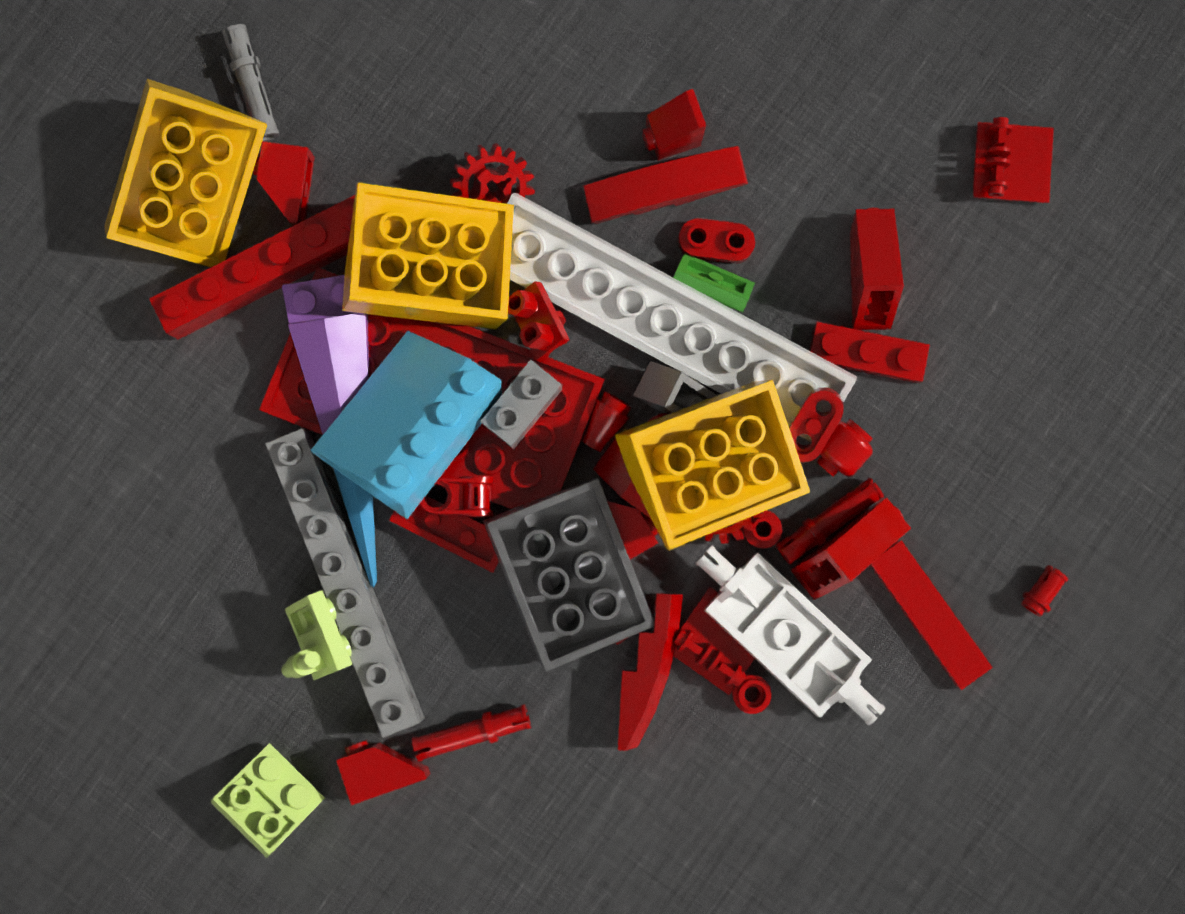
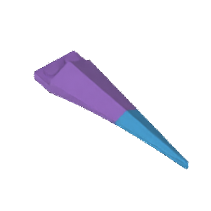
M344 275L282 285L289 322L288 327L322 434L327 431L369 379L368 314L342 311ZM334 469L369 583L374 588L377 583L373 495Z

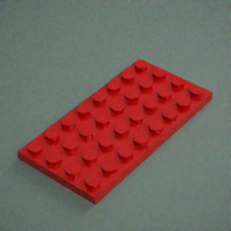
M317 267L312 280L339 275ZM368 314L369 378L405 333L410 331L471 359L501 380L502 394L530 360L561 383L562 391L514 450L481 424L440 478H459L464 476L494 477V484L490 485V501L509 509L562 490L605 379L549 357L543 362L536 361L531 350L470 326ZM290 333L259 410L323 435ZM475 488L476 496H478V488Z

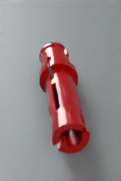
M869 477L857 488L847 493L813 519L808 517L804 520L802 527L775 545L784 560L786 559V562L791 565L816 545L821 547L827 542L825 539L833 532L884 498L883 492L876 482L873 483V479Z
M523 704L493 715L489 711L483 713L482 718L419 737H412L414 752L418 751L415 755L418 762H421L427 758L488 740L492 744L498 742L501 736L531 729L529 714H526L528 712L526 705Z

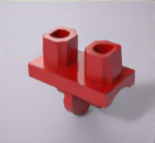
M534 281L525 290H517L509 296L508 313L509 315H514L521 329L519 336L524 346L530 348L536 361L543 362L553 350L570 341L563 326L566 319L561 311L555 310L542 282Z

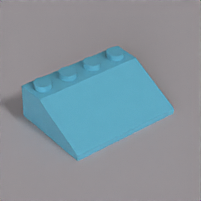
M407 331L314 445L311 452L401 516L408 519L482 424L480 421L501 397V380L471 359Z

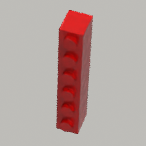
M355 195L149 298L166 334L179 340L282 288V285L290 284L312 273L317 267L321 268L347 255Z

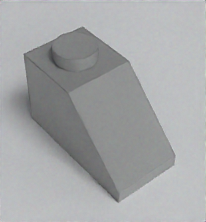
M650 361L633 396L661 413L670 414L717 395L685 373Z

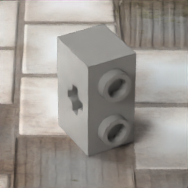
M530 360L480 422L514 450L562 391V384Z

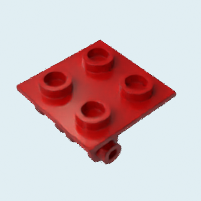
M1006 117L993 118V123L977 122L972 198L1049 203L1054 128L1009 124V119Z
M709 587L673 641L676 644L674 657L730 695L734 685L739 687L747 675L745 672L755 658L704 611V608L718 594L717 591Z

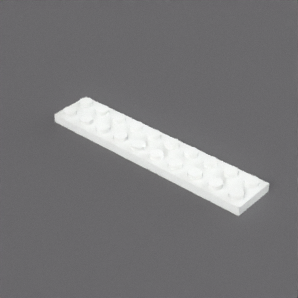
M517 193L511 195L507 203L514 205L510 280L525 288L534 281L542 282L551 302L721 394L754 381L773 380L788 427L808 394L817 388L826 387L835 390L841 396L844 403L857 380V376ZM820 401L816 407L820 412H828L831 409V404L827 401ZM807 434L799 435L810 442L812 441L811 437Z

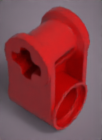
M464 476L459 478H439L433 487L441 486L446 489L448 494L446 503L441 507L434 508L429 506L425 496L420 505L427 512L435 515L494 517V511L490 509V485L494 484V477ZM475 488H478L477 506H475Z

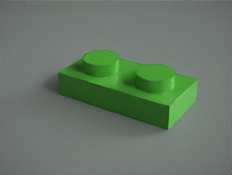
M684 253L673 277L721 304L740 312L744 311L755 282Z

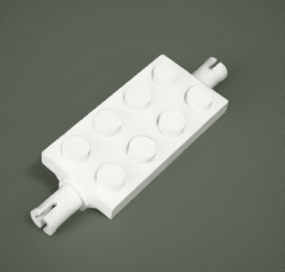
M713 545L704 552L705 555L697 559L695 564L700 566L720 585V592L704 608V611L815 716L821 718L838 701L839 703L845 702L867 725H871L877 720L878 717L874 714L878 713L881 715L885 710V706L880 704L860 685L861 680L859 679L861 672L872 659L758 552L742 568L739 567L737 569Z

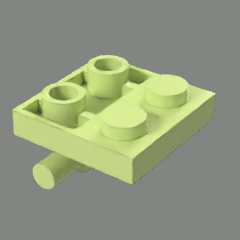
M322 590L310 594L285 608L302 650L290 656L286 663L283 664L281 671L285 677L301 678L311 674L313 680H317L353 665L350 659L352 654L350 644L344 635H340L335 623L336 611L334 605L329 598H325Z
M269 743L210 802L267 858L325 797Z

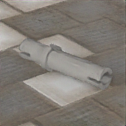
M243 24L229 26L227 29L222 30V35L230 54L231 63L229 67L231 73L236 75L248 116L267 123L262 141L273 140L274 137H278L280 134L259 72L261 67L260 60L254 55L246 26Z

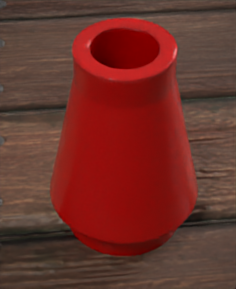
M605 392L601 399L597 398L586 432L581 441L601 452L608 441L630 418L628 413L632 407L614 395Z

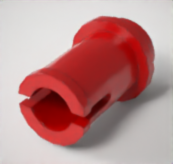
M1047 565L1030 592L1025 591L1023 593L1024 600L1021 603L1022 606L1039 617L1044 612L1049 613L1051 610L1050 603L1062 586L1067 583L1068 577L1058 569Z

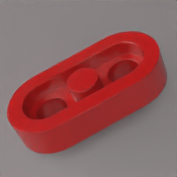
M695 218L687 221L682 226L678 236V244L683 253L698 259L738 264L747 260L752 254L755 247V237L750 228L744 224ZM695 231H700L704 234L705 241L695 243L691 239V234ZM732 236H738L742 239L743 246L734 248L730 245L729 239Z
M821 387L810 392L789 426L800 462L812 461L820 455L843 416V400L831 388ZM820 401H827L831 404V409L828 412H820L816 405ZM801 434H807L811 437L812 441L808 445H801L797 441V437Z

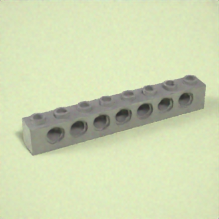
M299 429L265 443L326 597L334 605L336 622L341 635H344L350 644L351 660L382 738L420 723L425 717L373 587L369 583L365 567L323 462L311 452L315 445L311 432Z

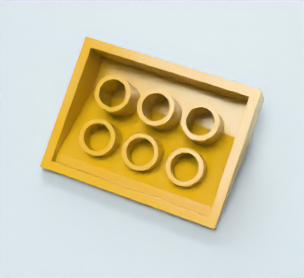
M147 79L105 222L106 238L208 267H213L224 261L229 250L267 123L187 91Z
M357 183L344 275L342 311L497 329L508 319L514 205Z
M773 380L751 382L615 435L628 474L668 550L810 493Z

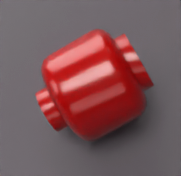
M848 419L846 423L840 421L820 453L821 457L816 462L833 477L838 472L844 476L851 477L871 457L873 449L869 443L873 438L851 419Z

